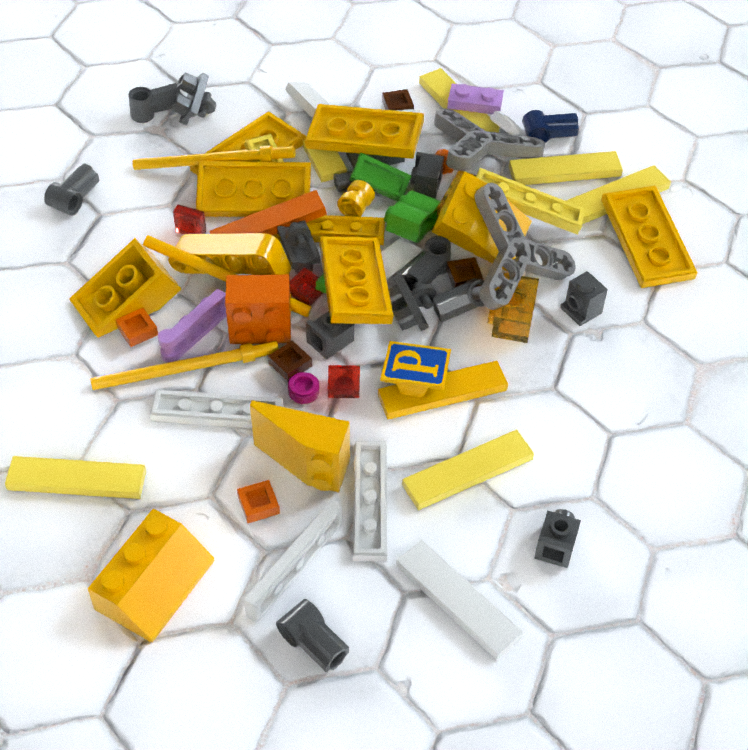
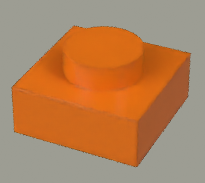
M144 308L115 319L118 330L130 347L158 335L157 326Z
M270 480L237 489V496L247 524L280 514V506Z

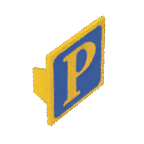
M389 341L380 381L396 384L400 395L423 397L428 388L444 390L451 349Z

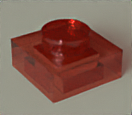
M179 204L173 211V217L177 233L206 234L204 211Z
M304 267L290 280L291 296L311 306L324 294L315 289L316 281L320 277Z
M329 365L328 398H359L360 366Z

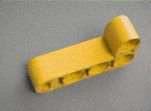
M184 234L179 238L175 246L236 274L283 275L289 274L291 271V265L280 241L270 234ZM170 257L168 259L170 266L180 273L206 274Z

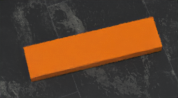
M317 190L210 230L209 233H265L273 236L277 234L278 226L290 227L291 223H298L304 220L307 223L327 215V212Z

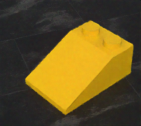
M464 171L454 182L432 233L447 238L453 244L493 264L499 251L475 202L476 191L488 183ZM507 200L524 236H526L532 221ZM499 219L501 228L507 232L505 223Z
M134 238L73 294L69 300L95 336L99 338L118 329L115 320L140 308H144L148 315L160 310L181 290V287L156 256Z
M252 400L250 412L254 445L306 485L313 486L321 491L340 492L350 462V422Z

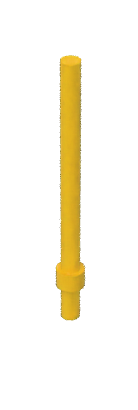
M270 145L260 146V149L139 158L133 159L132 165L134 170L194 166L198 165V161L261 160V162H274L275 159L295 158L296 151L295 147L273 148Z
M147 235L144 240L143 246L226 282L227 275H239L152 236ZM291 298V311L308 318L312 306Z
M277 341L258 345L247 343L239 345L238 349L90 378L92 390H98L242 361L243 363L253 362L255 358L270 355L279 348Z

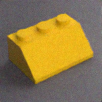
M153 508L87 589L94 610L153 643L215 560L182 523Z

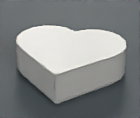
M495 111L490 118L509 134L519 135L522 131L521 127L503 112Z

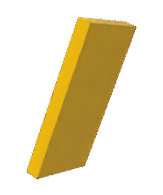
M318 104L304 141L306 149L413 159L424 123V113Z
M268 111L206 153L246 150L244 146L245 140L268 134L272 135L277 148L295 147V150L303 146V140H305L306 135ZM198 165L190 166V171L198 175Z
M198 161L196 216L246 217L309 193L311 189V162Z
M656 185L604 193L602 195L601 201L640 288L696 278L698 272Z
M320 237L319 246L330 322L345 324H392L394 315L379 239Z

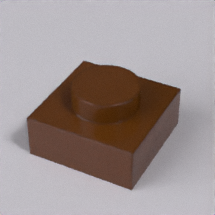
M408 89L382 93V103L385 110H414V104Z
M476 257L447 261L446 270L453 288L464 284L472 278L483 280Z
M291 340L268 355V364L288 382L295 374L304 372L312 367V358Z

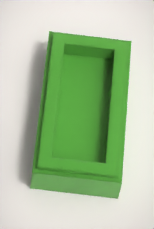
M360 153L349 180L365 181L375 192L398 202L400 197L405 195L411 175Z

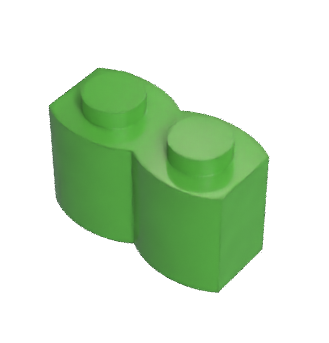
M411 190L406 195H402L394 206H389L384 217V222L387 223L385 230L419 243L428 231L433 230L444 202Z

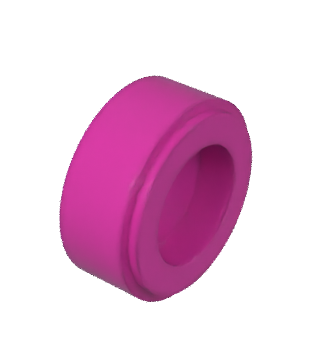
M301 372L289 379L288 395L294 402L308 404L318 398L320 393L319 380L313 374Z

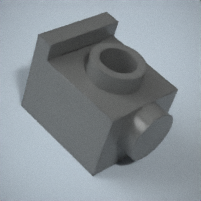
M422 152L416 153L415 167L412 169L410 183L415 184L413 191L436 199L443 177L444 156Z
M586 271L569 281L566 300L560 305V308L579 326H582L602 314L608 289Z
M328 311L314 321L311 319L306 321L307 343L327 360L354 341L355 324L331 323Z
M557 509L555 512L547 510L534 559L568 568L581 520L576 519L572 512L565 509Z

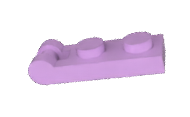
M219 289L215 290L210 296L202 299L200 304L188 315H184L173 328L163 329L158 333V342L161 346L160 353L163 361L167 363L177 361L227 317L225 307L226 293Z

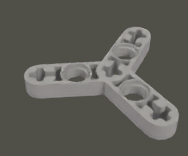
M445 108L436 110L434 126L457 141L449 149L446 161L447 166L454 170L468 171L487 154L524 159L543 157L545 142L541 139L487 132L454 110Z
M488 183L476 191V205L499 251L480 289V299L485 307L490 310H496L508 304L524 271L554 280H562L574 274L576 269L575 261L568 252L525 238L504 192L497 184ZM499 219L505 223L507 232L501 228ZM535 253L540 256L542 265L537 262ZM502 267L507 269L510 275L509 280L503 275Z

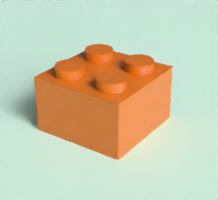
M289 274L227 275L225 307L230 344H263L277 341L280 344L290 342L291 298Z

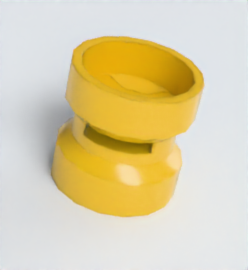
M352 181L347 188V192L343 193L337 201L340 212L345 216L361 217L366 207L375 198L374 189L365 181Z

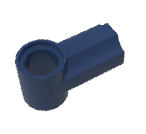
M531 110L522 119L526 136L541 139L545 143L550 138L578 136L577 113L545 115L540 110Z

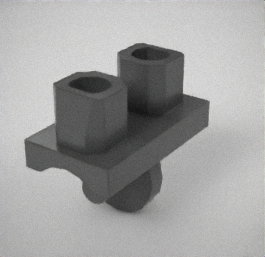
M185 72L179 78L177 88L188 93L186 97L177 93L172 100L170 109L181 115L180 123L187 125L190 117L198 115L204 118L206 114L215 111L217 105L211 98L212 94L207 91L205 92L209 75L202 72L198 77H195Z
M305 220L298 223L293 222L290 224V227H277V234L292 269H295L297 275L312 272L313 264L321 263V256Z
M401 273L393 276L396 285L388 289L392 310L404 303L408 305L393 313L401 330H406L417 324L421 331L429 328L419 307L424 306L425 309L432 308L431 297L436 296L434 287L430 284L422 285L421 282H416L413 286L414 290L411 292Z

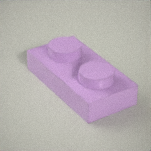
M451 84L447 108L485 114H494L495 111L501 112L504 90L468 86L466 84Z

